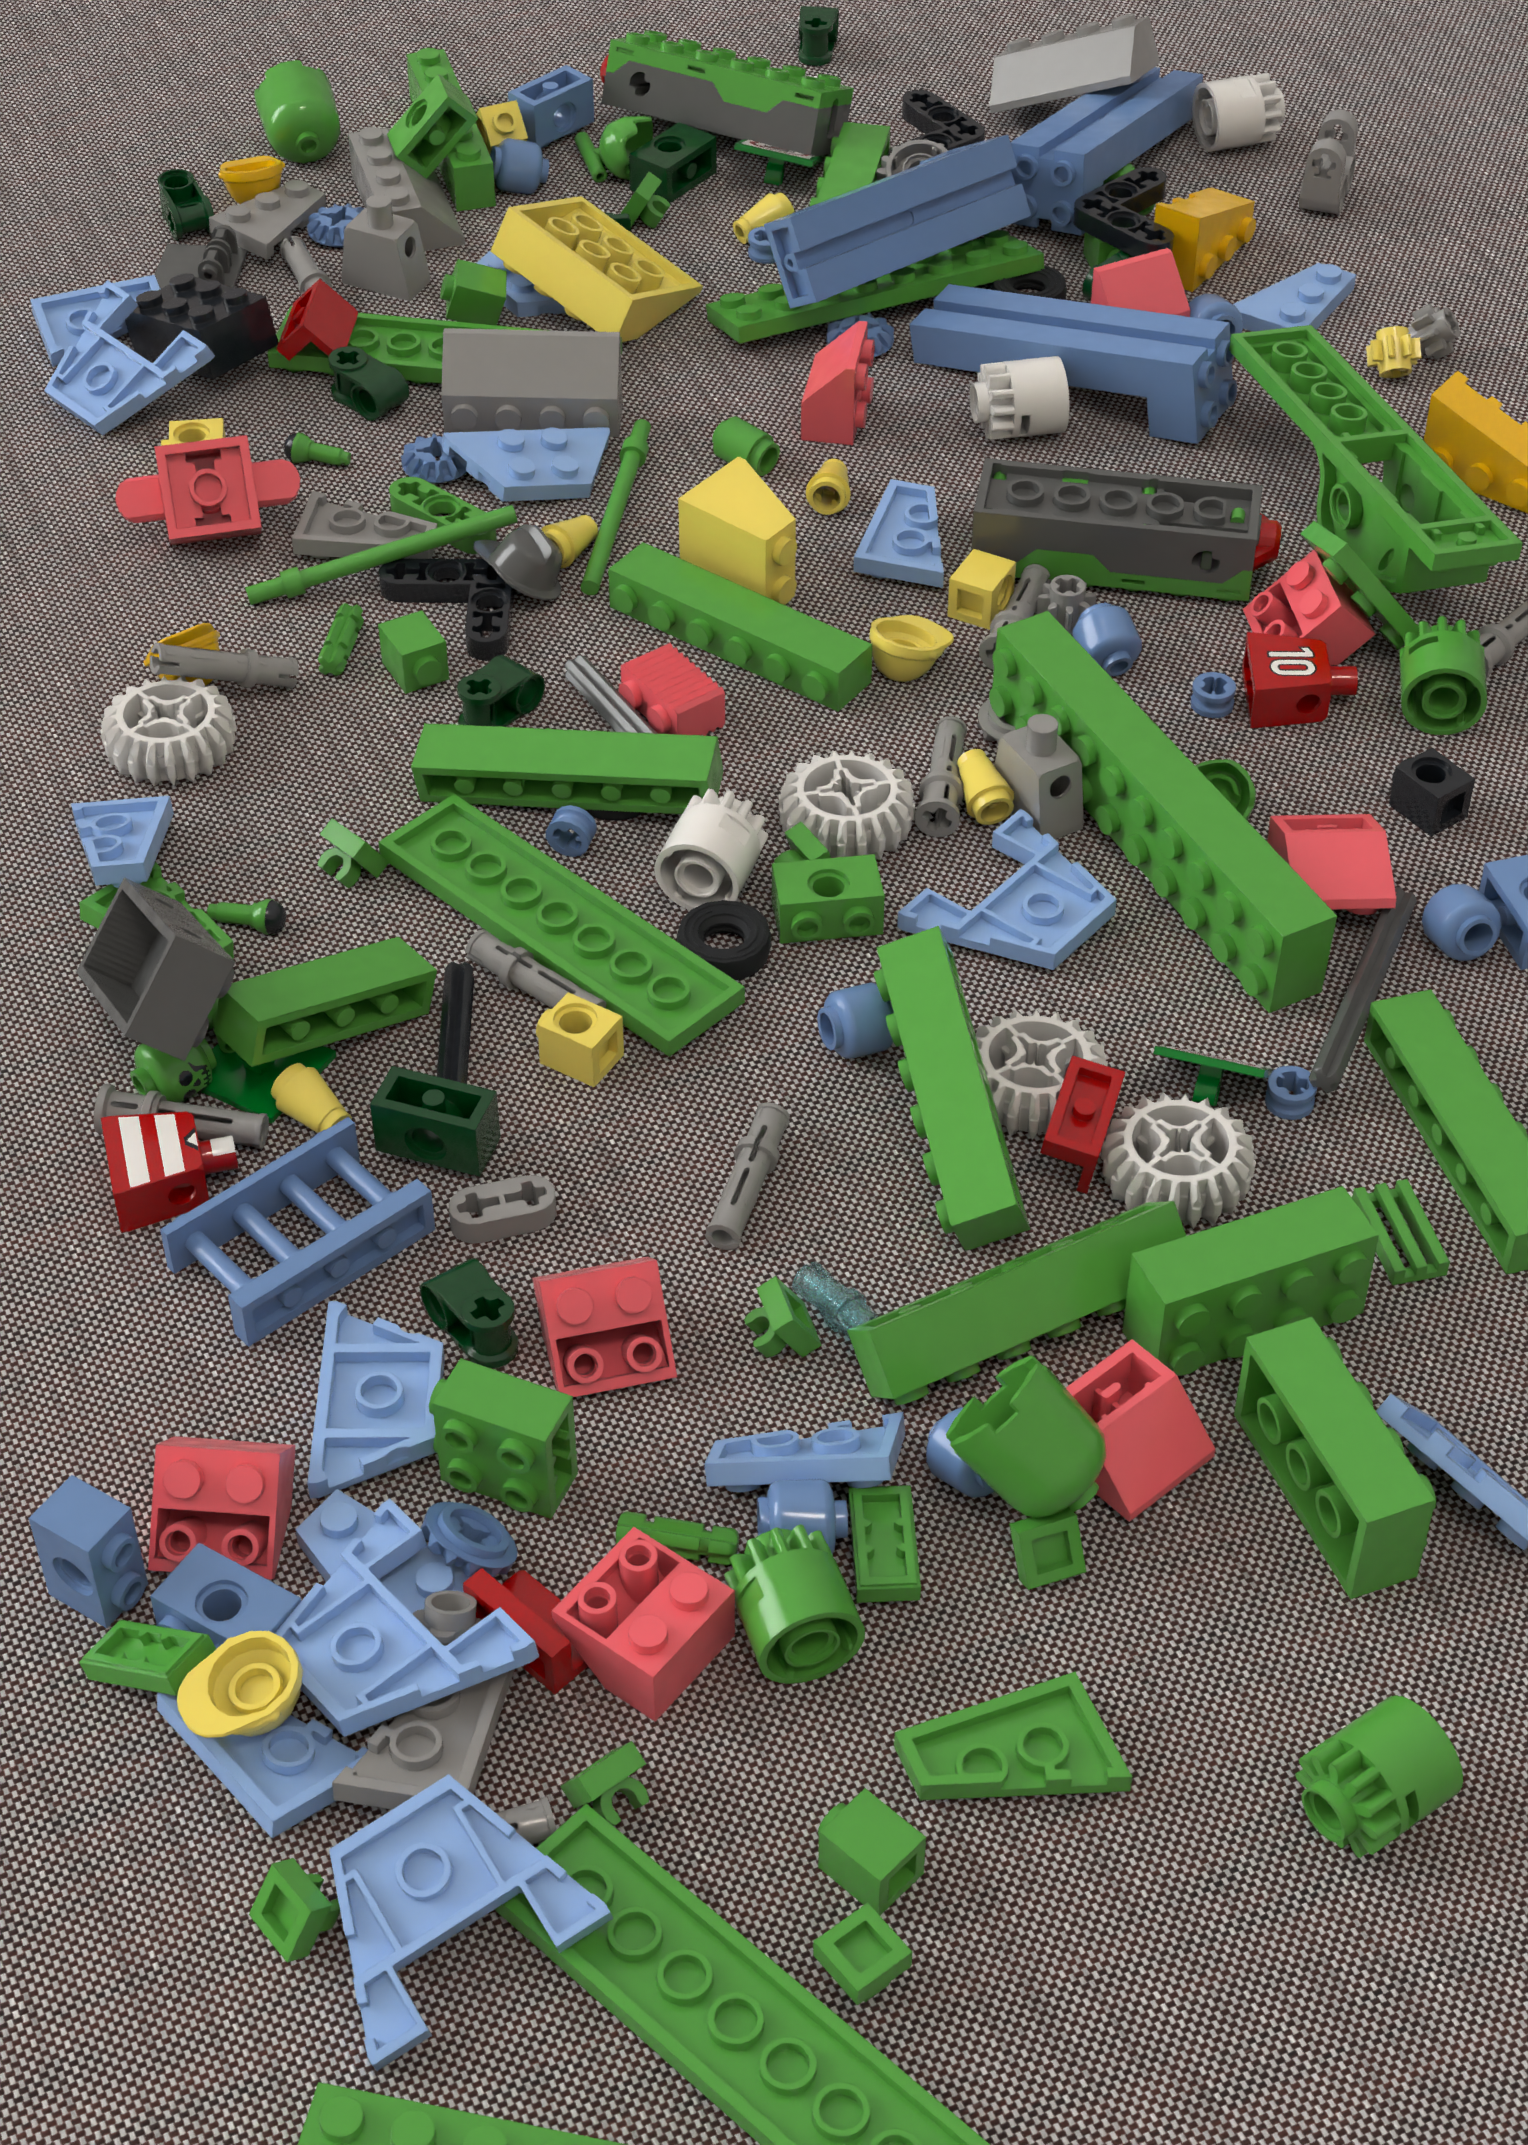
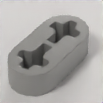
M524 1175L459 1190L452 1196L449 1202L452 1233L459 1240L471 1244L539 1231L553 1223L557 1215L555 1188L549 1180L537 1175ZM533 1200L535 1206H528L526 1201ZM478 1212L480 1217L472 1218L470 1213Z

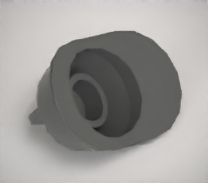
M529 524L519 526L510 532L502 542L493 540H478L474 542L473 549L477 554L489 563L507 584L517 591L540 600H554L560 596L562 587L558 581V575L562 565V553L559 547L538 526Z

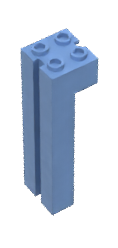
M1154 67L1132 84L1085 93L1011 141L1017 167L1011 169L1015 184H1023L1031 216L1012 224L1037 228L1039 226V218L1052 222V231L1080 236L1085 232L1075 227L1073 223L1075 200L1103 186V181L1193 119V95L1197 85L1203 83V74L1173 70L1163 78H1160V68Z
M1008 134L949 150L920 161L918 166L764 224L789 307L794 308L819 302L1031 216L1023 184H1015L1011 169L1016 168L1017 164Z
M949 284L933 300L934 309L925 308L909 324L914 363L980 372L981 364L1059 356L1065 368L1068 386L1147 397L1150 437L1198 444L1206 433L1216 425L1218 418L1221 417L1226 409L1233 405L1237 395V382L1233 380L1232 376L1234 356L1229 351L1230 322Z

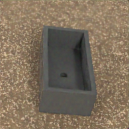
M124 877L76 973L124 1036L185 1061L191 1048L198 1047L203 1041L209 1026L208 1015L216 999L224 997L230 989L234 978L233 966L235 961L181 902Z

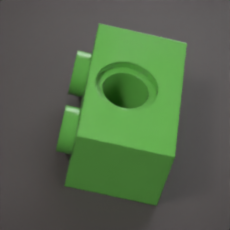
M437 74L391 128L387 136L396 157L427 179L478 120V117L468 96Z
M875 854L772 863V906L780 944L883 934L885 895Z

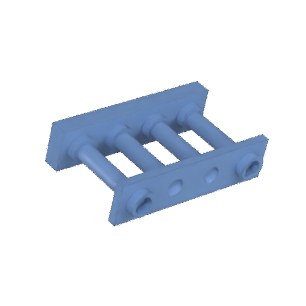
M347 1117L327 1130L317 1133L312 1139L188 1213L178 1216L171 1223L161 1228L160 1232L167 1267L175 1274L197 1260L205 1266L231 1292L228 1295L234 1332L249 1347L434 1231L435 1221L432 1193L418 1179L394 1192L385 1187L359 1163L355 1122ZM339 1175L365 1198L372 1207L350 1220H345L313 1190ZM293 1203L326 1235L307 1247L298 1249L266 1218ZM245 1231L279 1262L273 1268L253 1279L219 1248Z

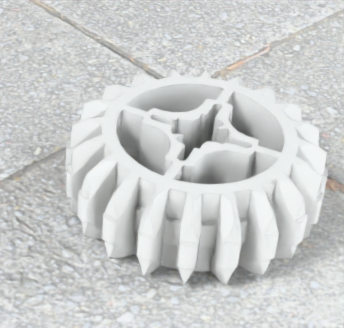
M163 676L161 681L153 683L144 679L143 686L139 688L127 686L126 695L114 696L112 706L104 709V718L101 721L102 729L100 730L106 756L109 758L110 764L118 768L120 775L131 774L135 783L149 779L153 786L158 785L161 781H170L174 786L177 780L185 778L194 782L195 775L199 773L211 775L213 765L220 766L225 764L226 755L233 752L237 728L235 716L232 715V708L228 703L227 696L220 695L217 686L206 687L202 679L187 682L185 676H180L177 680H167Z
M832 750L827 758L813 755L810 764L797 763L796 771L786 774V781L783 787H781V794L779 795L782 831L786 832L799 822H802L827 848L831 858L875 854L876 859L881 860L885 850L890 852L897 851L899 842L908 838V832L911 830L912 820L915 816L914 792L911 788V782L904 778L903 770L892 769L890 760L875 761L873 753L861 757L855 756L853 750L848 755H838Z
M1037 1008L1031 1016H1022L1018 1011L1014 1010L1009 1020L994 1016L989 1026H978L976 1038L1000 1123L1006 1126L1010 1137L1017 1131H1025L1029 1133L1033 1140L1038 1132L1047 1131L1072 1055L1108 1066L1104 1046L1097 1044L1094 1031H1081L1078 1020H1072L1067 1023L1062 1022L1059 1012L1051 1017L1040 1016Z
M1163 1092L1159 1100L1154 1103L1142 1097L1136 1108L1124 1106L1119 1119H1112L1111 1126L1107 1130L1106 1142H1103L1101 1159L1104 1160L1102 1173L1105 1177V1183L1111 1185L1110 1189L1112 1190L1113 1199L1125 1200L1127 1211L1147 1202L1174 1201L1180 1219L1185 1220L1193 1229L1201 1217L1215 1224L1221 1212L1233 1214L1238 1201L1245 1200V1196L1250 1190L1251 1178L1254 1177L1256 1165L1252 1136L1245 1134L1243 1120L1230 1119L1228 1107L1214 1110L1211 1108L1208 1098L1199 1103L1189 1101L1185 1092L1180 1100H1171Z

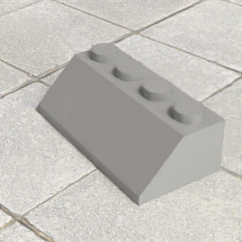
M1134 13L1112 19V25L1099 27V22L1095 21L1076 27V33L1064 35L1063 29L1041 35V41L1030 43L1029 38L1025 37L1008 42L1006 44L1007 50L994 57L989 102L991 114L1132 84L1160 64L1150 17L1135 19Z
M366 127L359 132L348 133L352 177L365 209H367L366 200L370 196L386 195L391 198L393 214L413 219L418 224L424 251L465 245V237L435 170L426 179L398 159L387 136V133L390 131L388 128Z
M444 328L441 390L444 433L502 431L504 429L539 430L550 427L559 429L609 427L610 437H619L623 410L620 332Z

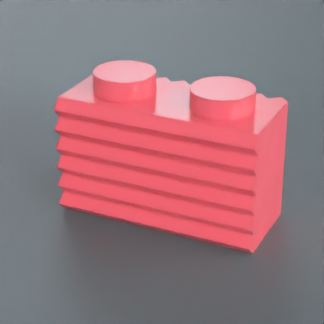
M671 642L620 665L621 683L619 684V693L634 709H637L648 719L649 725L658 734L700 736L702 734L706 736L709 731L714 733L717 727L722 729L724 726L725 692L723 687H719L717 682L713 683L711 676L707 677L706 673L701 672L699 667L696 668L694 662L690 663L688 657L685 658L682 652L679 653L677 647L673 648Z

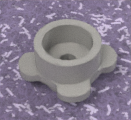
M460 1591L432 1593L426 1597L424 1609L413 1613L444 1646L450 1644L482 1620L476 1618L477 1602L475 1598Z

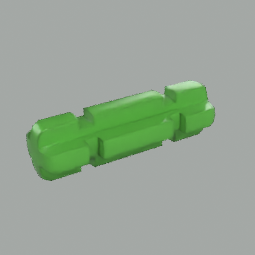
M344 603L338 608L335 615L336 619L332 622L323 644L324 646L317 658L320 663L319 671L322 674L327 675L331 673L338 676L344 671L347 664L346 660L351 654L358 637V632L364 622L361 616L363 610L359 605L350 606Z
M629 1511L623 1512L620 1515L616 1528V1544L635 1527L684 1559L700 1561L701 1555L708 1556L709 1563L727 1566L732 1565L729 1558L737 1554L739 1548V1533L734 1528L714 1525L712 1531H707L703 1523L655 1516L654 1522L647 1521V1514Z

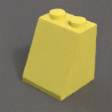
M738 456L678 498L680 559L783 605L787 604L795 596L797 587L795 580V554L797 551L796 519L745 459Z

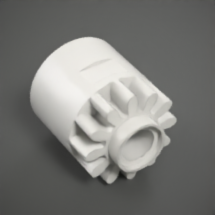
M1269 73L1239 76L1203 82L1197 85L1192 100V118L1198 142L1206 152L1275 141V132L1281 131L1280 123L1283 122L1285 117V101L1281 90L1276 87V81H1270Z
M1059 356L980 365V372L977 374L979 383H972L970 386V409L974 423H981V428L985 429L986 439L1017 438L1064 433L1066 431L1069 421V389L1065 368Z
M708 789L703 799L697 795L691 798L658 855L654 867L656 880L660 888L676 904L691 910L707 902L737 900L768 839V833L760 830L765 817L762 815H752L750 810L753 803L750 800L741 802L735 799L733 791L730 790L726 791L724 797L718 798L717 793L713 789Z

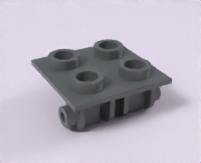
M220 225L213 229L211 240L207 245L167 244L154 275L160 289L169 285L171 278L181 274H193L196 278L219 281L222 285L235 287L248 251L238 247L236 234L230 226Z

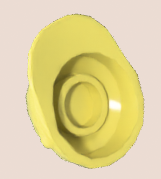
M901 615L878 618L871 623L869 639L872 644V656L878 670L893 681L907 682L918 679L927 673L935 661L943 654L945 648L953 643L954 636L947 629L926 618L914 615Z
M249 1631L228 1638L212 1654L195 1666L181 1683L178 1689L177 1706L183 1721L192 1732L205 1738L224 1737L231 1734L253 1737L278 1728L292 1714L300 1696L303 1668L298 1655L283 1637L270 1631Z

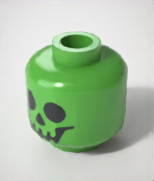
M205 1038L198 1047L191 1048L185 1061L141 1043L134 1053L136 1069L130 1072V1077L139 1094L146 1095L150 1090L159 1091L162 1095L166 1096L167 1101L183 1103L202 1092L211 1084L212 1070L216 1068L217 1063L214 1053Z

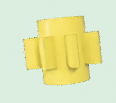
M1393 326L1378 330L1376 332V340H1371V345L1366 346L1368 367L1377 366L1379 376L1382 378H1399L1412 373V365H1416L1417 360L1422 358L1420 338H1411L1408 328L1403 326Z

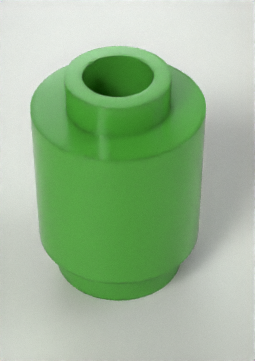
M737 416L722 421L716 427L712 436L713 451L717 457L730 463L739 456L745 459L760 476L768 474L774 468L779 458L780 448L774 442L773 437Z

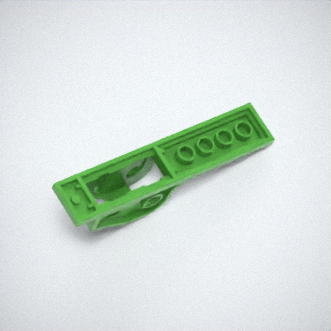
M1312 325L1231 334L1229 351L1309 437L1315 447L1320 467L1317 523L1348 543L1388 591L1402 594L1482 583L1487 580L1490 566H1495L1500 562L1519 560L1523 544L1519 538ZM1383 461L1382 482L1376 476H1372L1361 464Z

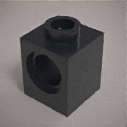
M1430 748L1413 758L1405 759L1395 767L1389 806L1430 837L1467 818L1475 778L1434 748Z

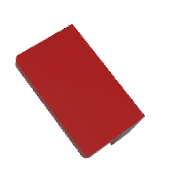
M319 279L293 303L276 350L290 361L309 342H312L329 356L333 350L348 345L358 311L322 279Z
M1072 1055L1040 1153L1082 1166L1083 1170L1076 1191L1087 1194L1126 1072Z
M481 1568L463 1582L464 1593L474 1597L477 1602L476 1618L484 1619L501 1607L535 1641L539 1657L521 1667L554 1695L588 1667L552 1618V1610L561 1600L525 1570L517 1571L501 1584Z

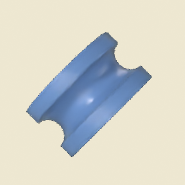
M765 227L754 228L748 234V242L750 244L748 248L749 258L757 263H775Z
M1207 672L1200 674L1194 679L1190 703L1191 708L1197 714L1208 718H1221L1232 712L1236 684L1231 677L1218 672Z
M572 805L562 806L557 809L546 830V839L549 845L562 855L570 857L581 856L587 851L597 831V824L586 810Z
M1290 1065L1273 1070L1268 1077L1265 1096L1267 1109L1282 1119L1297 1120L1308 1116L1314 1109L1317 1087H1313L1310 1084V1072L1301 1067Z

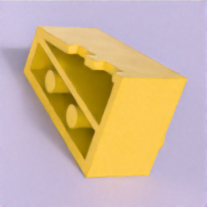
M1210 187L1190 193L1188 199L1177 197L1172 200V204L1163 202L1156 204L1154 222L1168 228L1174 234L1172 253L1184 290L1193 292L1206 279H1210L1215 270L1225 261H1229L1244 243H1248L1251 240L1256 228V220L1253 218L1255 201Z
M1459 371L1455 372L1431 394L1423 441L1473 492L1528 514V422L1525 421L1522 425L1500 410L1503 405L1493 396L1488 399L1484 398L1466 384L1469 378Z

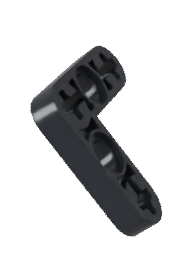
M912 90L903 95L902 118L925 134L911 139V141L928 139L938 144H944V147L949 151L985 140V128L980 123L936 94L927 90ZM892 147L888 150V156L892 153Z
M1140 167L1075 200L1074 226L1133 257L1165 248L1173 251V232L1138 214L1164 199L1167 175L1157 168Z
M399 559L383 564L380 567L381 595L391 602L468 603L465 638L467 653L472 658L490 661L496 656L507 653L510 642L515 589L507 584L484 559ZM445 579H453V580H455V581H452V582H445V583H444V582H437V581L445 580ZM484 608H500L496 611H481ZM484 631L492 632L490 637L484 638Z

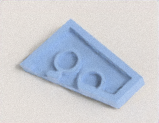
M1317 263L1233 305L1237 307L1242 315L1243 329L1252 332L1312 325L1317 329L1354 290L1356 274L1341 270L1340 267L1333 264Z
M155 275L113 283L128 293L135 302L136 297L141 293L160 289ZM103 285L30 299L32 313L52 367L59 365L69 345L77 346L86 329L81 324L88 311L95 312L103 299L99 294ZM125 321L111 335L112 337L117 338L128 333Z
M894 479L890 480L854 555L853 572L869 574L876 578H891L943 588L944 570L943 563L941 562V542L938 535L935 487Z
M170 796L71 804L74 821L95 885L113 884L114 887L119 888L124 877L138 884L147 882L174 815Z
M1390 1394L1376 1410L1377 1414L1409 1441L1406 1447L1418 1459L1433 1470H1436L1438 1467L1442 1468L1455 1480L1450 1486L1463 1499L1478 1510L1483 1505H1486L1501 1519L1495 1525L1496 1528L1518 1547L1526 1550L1528 1547V1500L1434 1417Z
M904 1413L882 1415V1427L863 1430L852 1429L850 1420L827 1423L828 1429L814 1433L811 1438L799 1439V1434L795 1431L781 1430L716 1440L704 1463L707 1487L725 1486L731 1492H749L758 1489L761 1485H770L778 1480L801 1479L847 1482V1485L853 1488L877 1486L883 1481L892 1479L905 1438Z
M338 1489L295 1529L298 1545L326 1582L343 1563L340 1554L354 1537L362 1540L376 1523L373 1515L375 1512ZM427 1545L379 1579V1581L413 1614L417 1610L424 1609L425 1599L432 1593L439 1591L464 1592L463 1582L472 1575L466 1576L462 1569L455 1565L446 1566V1559L442 1555L432 1553L427 1548Z
M157 1693V1710L271 1838L276 1837L335 1802L332 1782L346 1766L353 1768L368 1751L367 1748L362 1746L356 1752L333 1739V1730L314 1719L306 1724L292 1715L278 1728L262 1735L248 1737L231 1734L224 1737L205 1738L195 1734L187 1727L178 1711L177 1696Z

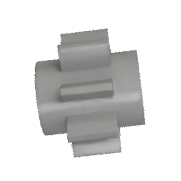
M1430 303L1412 313L1415 320L1410 322L1411 326L1407 328L1411 338H1420L1422 356L1426 354L1428 358L1433 356L1435 360H1438L1455 351L1452 343L1456 342L1455 338L1460 336V327L1450 309L1445 307L1440 310L1439 306L1433 308Z
M1057 576L1050 584H1043V594L1038 595L1036 614L1049 611L1070 634H1073V629L1081 613L1096 604L1097 595L1095 593H1086L1087 583L1077 576Z

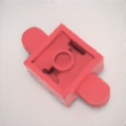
M247 435L154 446L159 474L128 478L121 482L116 491V505L124 519L132 523L166 520L170 545L261 534L262 530L259 508L285 505L296 499L300 488V476L296 467L284 459L252 463Z

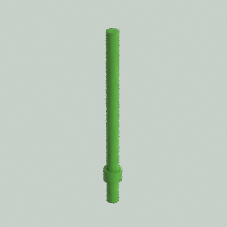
M636 420L631 435L623 442L619 454L621 465L580 586L582 592L587 595H595L599 591L638 468L645 463L649 451L647 440L651 430V425L647 420Z
M509 505L303 570H298L297 566L280 571V577L245 587L251 605L286 594L289 599L305 594V588L518 523L513 505Z

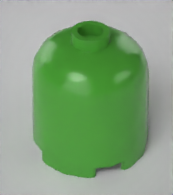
M299 60L281 62L265 72L266 79L260 84L259 89H255L254 96L256 108L267 139L276 153L288 161L303 164L316 162L327 156L336 146L340 136V121L332 86L324 71L320 68L316 70L312 67L302 66V62Z
M1032 1355L1022 1358L996 1375L995 1378L1002 1387L992 1394L984 1404L974 1396L953 1420L946 1433V1437L951 1442L950 1446L954 1449V1453L1008 1505L1018 1512L1035 1518L1057 1514L1066 1508L1075 1512L1084 1507L1099 1489V1485L1095 1480L1100 1475L1106 1459L1104 1434L1098 1424L1047 1366L1042 1365Z

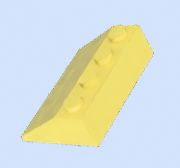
M582 196L508 207L490 251L504 261L503 265L506 269L515 274L522 275L532 282L534 289L538 293L553 298L565 307L564 311L570 317L585 322L595 332H620L622 342L638 339L700 294L703 285Z

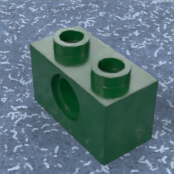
M680 122L673 125L629 154L630 190L635 192L647 173L651 172L662 180L653 195L661 196L669 203L673 202L717 173L716 136Z
M392 1066L370 1103L375 1149L379 1152L480 1177L501 1138L497 1091Z

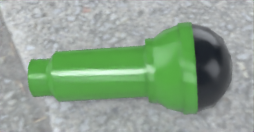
M300 432L289 435L283 447L285 456L297 464L314 460L337 466L341 464L348 466L351 461L350 452H346L342 448L315 443L314 440Z
M274 899L262 900L252 905L228 902L210 903L207 908V915L211 919H216L217 922L250 925L251 928H255L264 935L276 934L283 929L287 915L282 904Z

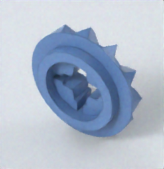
M334 203L333 207L330 208L320 207L318 213L309 215V223L307 224L308 235L317 243L329 247H343L344 231L347 224L364 208H353L349 203L344 206H338Z
M871 313L865 316L856 315L839 319L828 324L827 345L858 321H868L867 339L875 341L874 357L886 353L894 343V328L887 324L885 318H873Z
M435 433L429 438L418 436L415 443L404 445V454L401 456L402 468L407 475L422 478L430 483H444L463 476L467 473V461L457 453L449 456L442 450L443 437L436 436ZM435 456H440V460L436 461Z
M440 1502L432 1505L424 1517L421 1530L424 1538L429 1541L427 1548L432 1553L442 1555L446 1559V1566L455 1565L461 1568L466 1576L472 1575L481 1568L493 1578L497 1574L507 1575L517 1558L516 1544L505 1527L491 1514L478 1507L465 1503Z

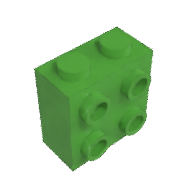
M460 1358L448 1379H440L429 1401V1412L434 1416L436 1433L433 1449L434 1452L438 1453L441 1480L450 1483L460 1491L467 1493L476 1492L505 1502L514 1510L520 1512L530 1511L552 1519L578 1474L573 1396Z

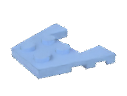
M108 280L99 291L103 299L95 312L88 311L81 323L86 329L77 346L69 345L44 390L55 403L101 435H105L215 357L206 344L184 330L153 363L112 337L111 335L137 308L138 304L128 293Z
M1019 809L993 831L992 848L1019 861L1024 866L972 910H967L926 888L898 912L897 927L903 931L916 934L939 926L948 943L1054 970L1115 915L1117 899L1078 861L1071 864L1059 852V843L1049 833L1041 835L1033 827V818L1026 811Z
M390 1498L383 1502L373 1515L376 1523L362 1540L354 1537L340 1555L343 1563L324 1586L316 1583L275 1632V1634L283 1637L298 1655L303 1668L301 1691L344 1737L529 1664L539 1657L535 1641L501 1607L450 1644L444 1646L379 1581V1579L427 1546L422 1530Z
M449 1774L329 1849L344 1934L348 1940L353 1967L357 2004L360 2007L365 2032L366 2053L376 2071L432 2036L397 1975L399 1970L519 1893L525 1895L559 1953L613 1919L607 1905L593 1893L591 1894L567 1874L566 1870L549 1856H545L520 1836L515 1831V1828Z

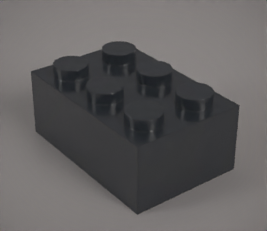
M193 274L177 275L170 279L169 285L159 290L147 291L136 297L137 308L125 320L134 351L149 361L154 362L183 330L206 344L215 357L193 374L209 379L221 376L277 346L279 343L266 296L249 292L245 288L222 285L219 281L196 278Z

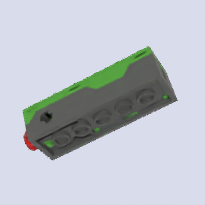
M645 30L644 34L627 32L626 38L611 39L609 55L604 58L600 69V78L604 84L601 102L603 104L676 123L680 122L691 127L741 140L746 139L809 156L830 154L832 138L839 137L843 123L848 122L854 88L840 85V77L828 74H818V78L805 76L806 69L801 67L783 65L782 69L770 67L771 60L755 56H748L747 60L735 58L736 51L714 47L713 51L702 50V43L689 39H679L678 43L667 41V34L652 30Z
M985 458L973 511L971 551L977 549L1015 561L1016 578H1021V573L1025 567L1037 564L1049 571L1050 577L1048 579H1051V581L1057 576L1073 575L1086 582L1087 587L1103 586L1123 588L1133 592L1142 590L1170 593L1175 596L1210 597L1222 601H1249L1253 571L1278 558L1282 525L1277 520H1269L1260 513L1263 485Z

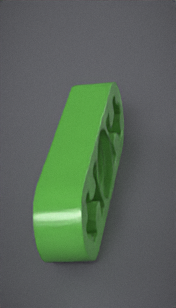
M400 478L389 487L392 512L437 523V528L487 513L422 478ZM438 514H451L448 516H435ZM496 529L450 543L449 545L468 554H477L473 549L474 542L478 540L497 541Z

